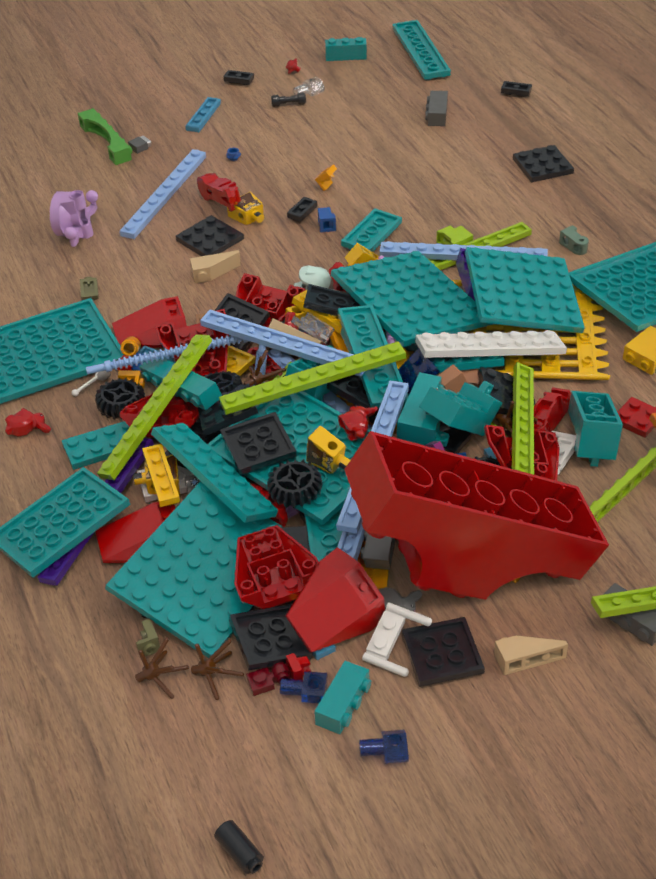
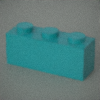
M330 38L325 40L326 61L366 60V38Z
M346 660L343 662L314 711L315 725L337 734H341L344 727L349 726L354 709L358 710L362 701V695L364 692L367 693L371 687L372 680L369 679V669Z

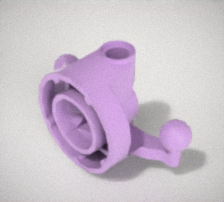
M81 190L57 191L53 195L50 205L52 230L57 236H65L69 239L72 247L78 244L79 238L87 239L94 234L90 216L97 210V192L90 190L86 193V200L91 203L88 207H86L84 193Z

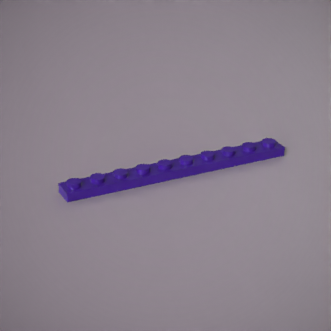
M144 438L116 479H106L105 482L122 493L145 459L142 448L154 446L152 439ZM93 533L45 568L37 577L39 582L58 586Z

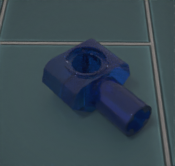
M305 671L303 680L281 679L280 694L301 696V702L320 703L327 691L328 674Z
M405 729L381 731L382 738L359 740L360 756L384 755L385 764L409 762Z

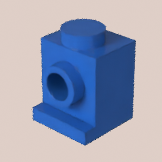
M330 207L318 208L320 233L336 231V216L334 213H331Z

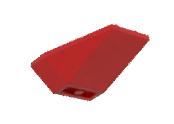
M244 273L237 286L236 297L268 311L270 317L263 325L267 327L272 319L282 322L285 319L286 308L296 306L292 303L293 297L304 292L306 289L289 285L287 291L265 286L262 285L260 277Z
M175 296L152 303L113 322L112 326L120 346L126 338L136 337L141 343V348L144 345L150 348H164L159 342L155 326L173 322L174 328L178 329L186 327L187 324L179 298Z
M221 309V310H217V311H216V312H220V313L226 314V312H225L224 309ZM173 322L155 326L159 342L167 350L170 347L174 349L175 346L179 348L180 345H189L195 335H209L213 340H216V337L220 339L221 336L225 338L226 335L229 337V334L203 327L201 323L178 329L174 328ZM226 344L225 347L220 346V348L215 347V349L210 348V350L206 349L191 371L203 377L216 371L227 372L228 345ZM176 355L173 358L175 362L179 359Z
M153 393L125 406L120 412V417L129 427ZM173 396L145 437L155 438L151 435L153 427L184 423L190 428L199 418L198 407H195L190 402H185L180 397Z
M485 425L487 442L500 465L512 469V437H506L504 427ZM537 431L534 435V475L557 481L560 448L555 432Z
M158 501L152 502L96 530L103 563H126L175 510V505L171 504L160 507Z
M278 525L268 527L237 539L235 588L242 602L263 609L271 608L295 600L319 562L315 555Z
M337 547L320 560L285 617L311 653L372 631L378 625L385 611L384 597L360 562Z

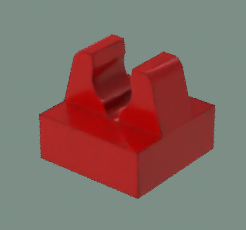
M295 653L286 655V664L291 671V679L294 685L302 684L303 677L311 673L309 667L311 664L308 657L296 658Z

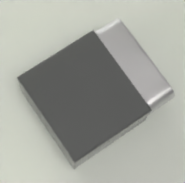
M141 136L128 141V144L138 154L151 146V140Z

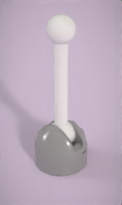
M106 370L96 372L94 378L77 390H72V395L78 396L80 391L97 379L100 381L111 377L110 372H106Z

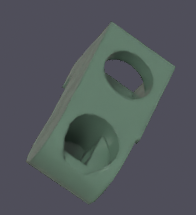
M572 225L560 231L559 243L577 255H584L588 250L589 239L581 236L577 232V228Z

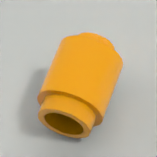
M128 337L121 344V352L128 357L136 355L141 348V343L136 337Z

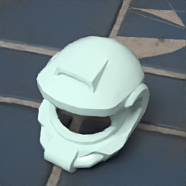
M306 265L299 270L301 281L295 283L294 286L301 288L306 286V290L308 284L329 288L331 277L328 271L322 267Z

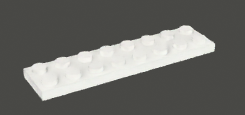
M551 330L544 332L511 331L510 333L494 331L493 333L475 332L469 334L465 332L457 334L446 332L440 334L423 333L416 335L415 340L424 358L566 354L567 347L558 335Z

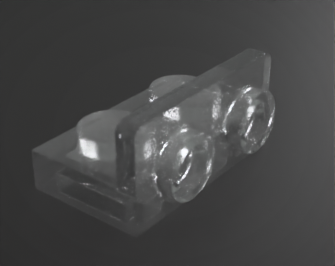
M309 312L305 317H301V319L294 316L291 320L293 324L325 344L335 330Z

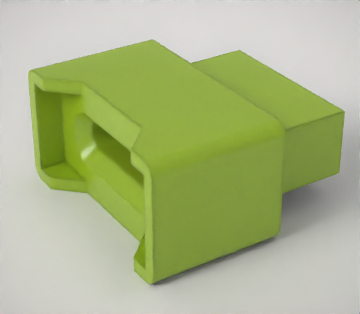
M450 225L438 230L436 234V242L439 244L463 245L473 241V234L462 226L453 228Z

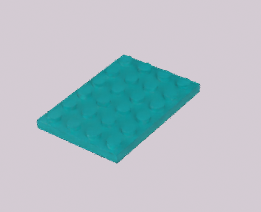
M82 467L0 527V551L33 578L131 505L130 501L116 489Z

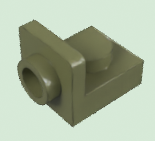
M85 277L80 279L81 299H99L97 278Z
M149 618L141 621L143 630L140 631L142 640L136 642L138 651L142 650L145 656L153 655L160 647L158 636Z

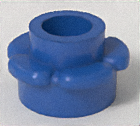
M232 147L227 150L226 156L231 161H236L241 156L238 148Z

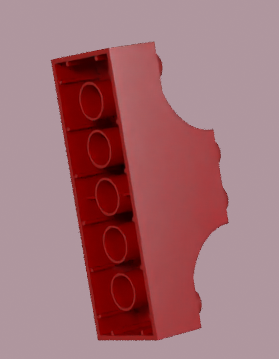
M372 431L368 433L344 469L351 487V495L356 501L363 520L362 526L364 530L377 539H383L385 536L398 539V548L405 557L410 571V580L416 587L424 591L436 589L450 592L458 598L469 596L486 600L504 584L530 574L544 572L552 578L564 576L581 580L609 546L578 486Z

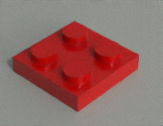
M631 397L618 410V415L623 423L622 428L644 438L655 428L649 419L652 413H656V407Z

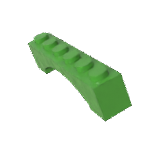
M94 108L78 113L79 125L85 132L89 131L100 135L109 142L110 145L107 146L109 159L115 165L132 160L131 146L127 145L118 132H115L112 126L107 123L106 119L101 117L100 113H97Z

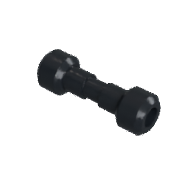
M304 92L289 97L272 95V106L276 107L288 102L305 104L306 95Z

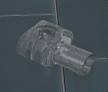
M318 77L308 79L301 83L300 86L293 88L294 95L304 92L314 96L325 91V86Z

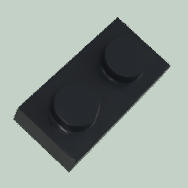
M228 70L223 79L224 82L250 85L254 80V73Z
M504 81L501 87V93L519 95L521 97H529L532 90V84Z
M303 197L287 212V218L301 222L318 206L317 201Z

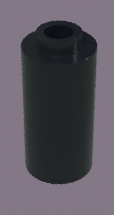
M228 820L221 824L216 830L214 837L245 874H253L260 870L264 859L262 853L233 820Z

